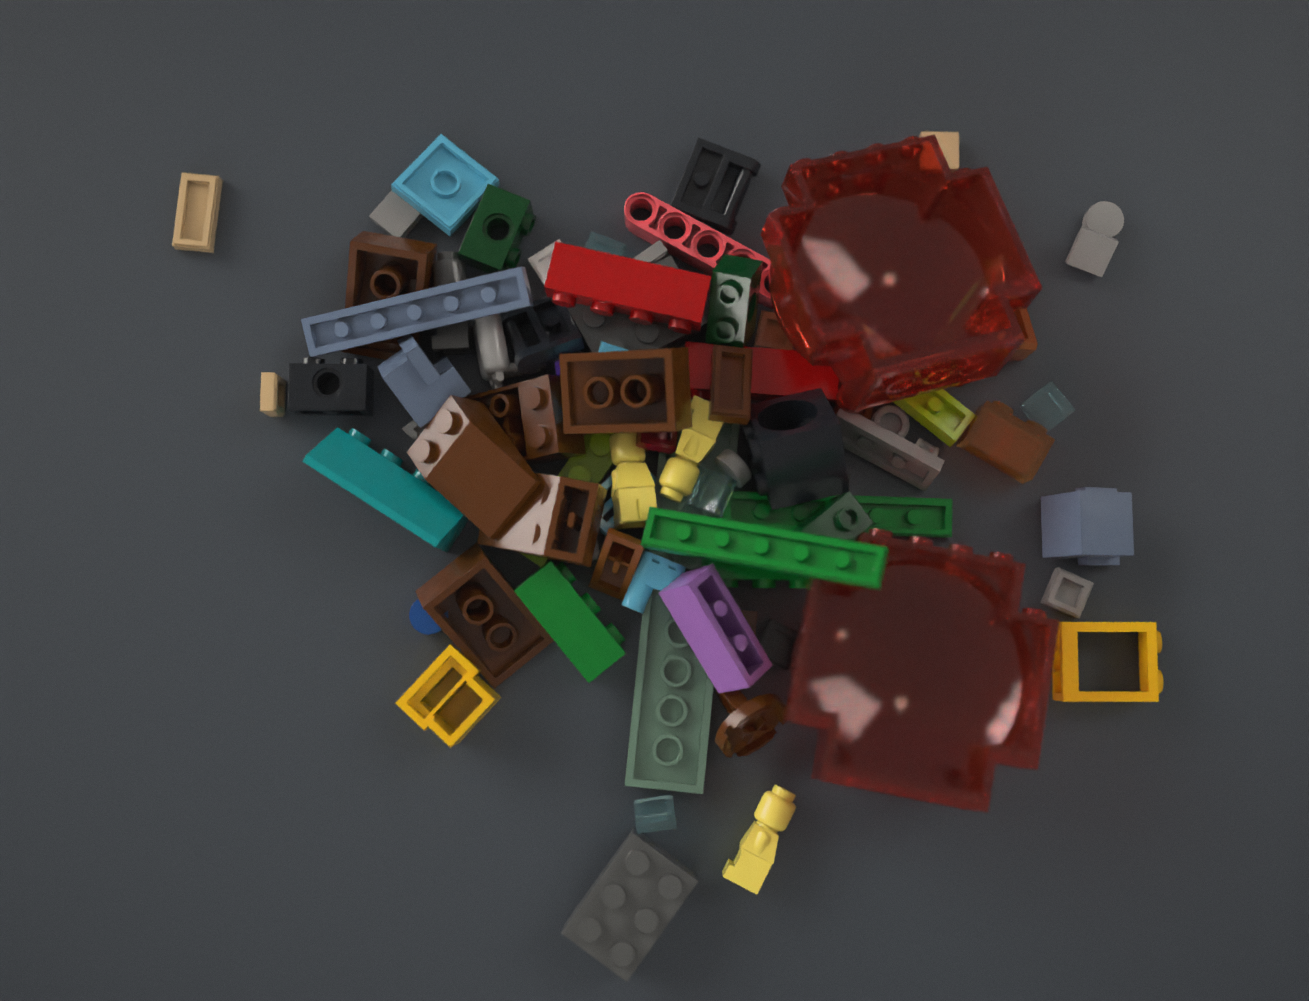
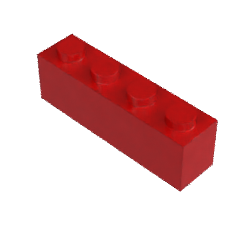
M555 241L544 288L547 297L552 298V302L559 306L574 308L577 303L590 306V311L599 315L613 316L614 312L630 315L629 320L638 324L652 325L653 321L668 324V329L672 331L690 334L691 330L700 331L712 276Z
M686 342L685 344L689 351L691 400L696 395L709 401L713 344ZM745 347L753 349L751 400L766 401L821 388L831 406L837 401L841 354Z

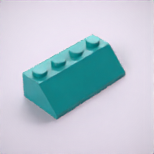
M337 427L306 454L302 462L444 552L448 553L469 521L441 493L432 488L433 486L424 479L418 469L411 475L400 468L404 460L385 448L380 454L368 447L372 440L354 428H351L349 433H346Z

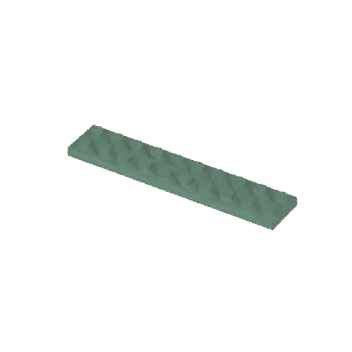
M724 423L715 447L698 467L700 475L692 493L689 496H683L681 503L672 501L659 494L662 488L659 484L661 473L667 460L675 457V452L672 454L659 452L655 486L657 508L721 519V492L733 491L734 484L719 470L715 463V458L725 449H730L737 454L739 424ZM679 430L677 434V446L682 430ZM649 549V552L685 566L688 569L693 570L701 567V558ZM653 589L642 614L624 786L703 794L714 685L660 597V591Z

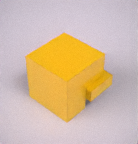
M450 644L395 704L423 730H427L429 727L451 748L459 744L502 697L478 675L480 670L453 644Z

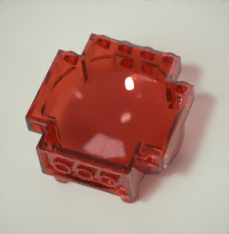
M935 134L920 138L918 136H910L900 142L886 145L876 143L866 149L852 152L838 151L830 156L813 160L803 158L789 165L781 186L789 206L777 208L769 213L760 234L771 260L769 271L771 302L782 330L796 350L812 366H830L841 381L842 385L836 394L838 406L845 412L858 413L866 408L949 387H961L969 382L996 376L1026 340L1013 311L1028 308L1043 288L988 166L973 170L971 168H962L952 174Z
M871 528L868 533L862 532L856 542L888 547L889 553L881 591L812 578L808 580L801 625L792 651L791 681L783 722L818 729L811 773L812 780L968 811L988 813L996 764L1023 770H1038L1060 620L1047 618L1046 611L1034 608H1022V613H1019L1026 564L1014 562L1013 555L990 552L988 557L973 554L974 549L965 545L950 544L947 549L933 546V540L928 538L910 536L909 540L906 541L893 538V532Z

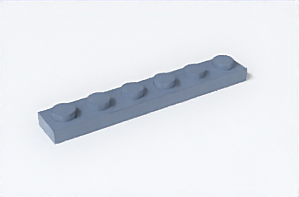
M521 266L301 319L309 355L310 357H317L534 306L526 268Z

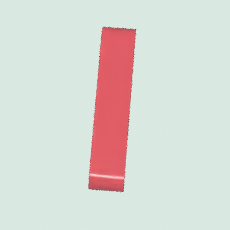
M636 192L626 200L624 205L625 225L632 234L652 245L661 240L668 250V254L709 276H712V271L725 254L763 261L758 303L769 308H778L788 300L793 286V277L783 266L651 194ZM638 208H645L651 212V216L644 221L635 220L631 214ZM670 226H678L683 229L685 234L679 239H671L665 235L664 231ZM703 244H711L716 247L718 253L713 257L707 258L700 255L697 249ZM769 280H777L782 283L784 291L780 294H771L766 290L764 284Z

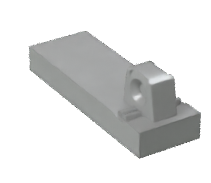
M841 405L836 413L841 426L843 448L923 491L927 490L941 471L945 460L938 457V447L921 438L913 444Z

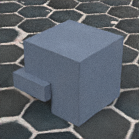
M412 335L400 338L397 342L401 350L377 366L383 380L419 428L432 420L450 395L463 398L471 392L446 355L432 364Z
M1082 487L1075 488L1073 492L1042 496V558H1078V566L1120 565V557L1134 556L1132 493L1117 492V488Z

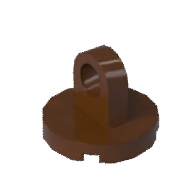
M740 689L724 693H718L716 690L721 704L729 714L719 727L715 738L716 744L726 757L732 758L734 753L738 757H744L759 750L775 737L777 732L774 728L778 725L779 721L782 725L787 721L789 710L777 694H763L748 701Z

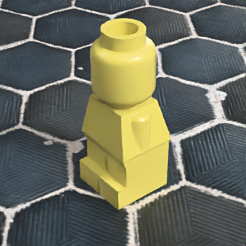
M694 395L691 402L692 427L682 430L675 457L667 460L659 478V484L662 486L659 494L678 503H681L683 496H689L692 493L700 475L698 467L715 447L717 438L725 423L708 421L709 401Z
M637 432L614 433L609 438L611 461L617 466L611 472V497L613 501L615 530L645 528L649 508H657L656 485L644 462L646 458L645 449L636 446Z
M775 784L772 791H766L763 794L754 812V817L757 821L754 820L741 839L740 849L734 861L727 860L722 870L724 878L756 895L758 894L772 864H774L779 838L778 831L786 830L796 810V806L793 803L796 797L794 793Z

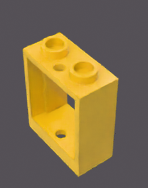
M1051 622L1053 700L1063 702H1159V693L1163 690V675L1161 670H1158L1157 654L1162 650V636L1160 631L1157 630L1156 622ZM1078 632H1138L1140 691H1079Z

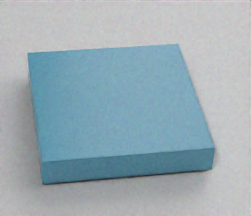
M440 134L391 184L394 193L443 232L451 236L477 209L487 184L498 187L499 179L444 135Z

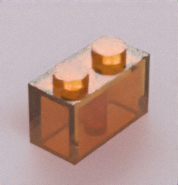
M987 400L978 407L975 412L976 416L968 425L956 446L1022 484L1033 480L1056 439L1047 435L1048 430L1041 424L1032 420L1024 422L1012 415L1014 410L1008 405L996 400L992 403Z

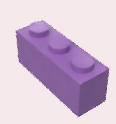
M713 564L682 573L659 592L660 597L718 693L749 688L773 666Z

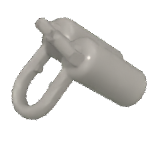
M492 315L474 320L475 325L472 326V333L480 374L484 381L490 383L492 390L502 387L504 378L531 375L546 369L547 365L545 362L540 364L535 372L522 374L517 369L515 363H510L500 315Z

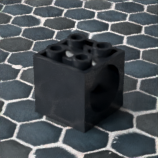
M821 388L751 404L748 425L741 424L745 442L749 444L751 454L747 455V460L752 473L751 476L752 478L755 477L759 496H767L772 510L831 497L849 491L840 422Z

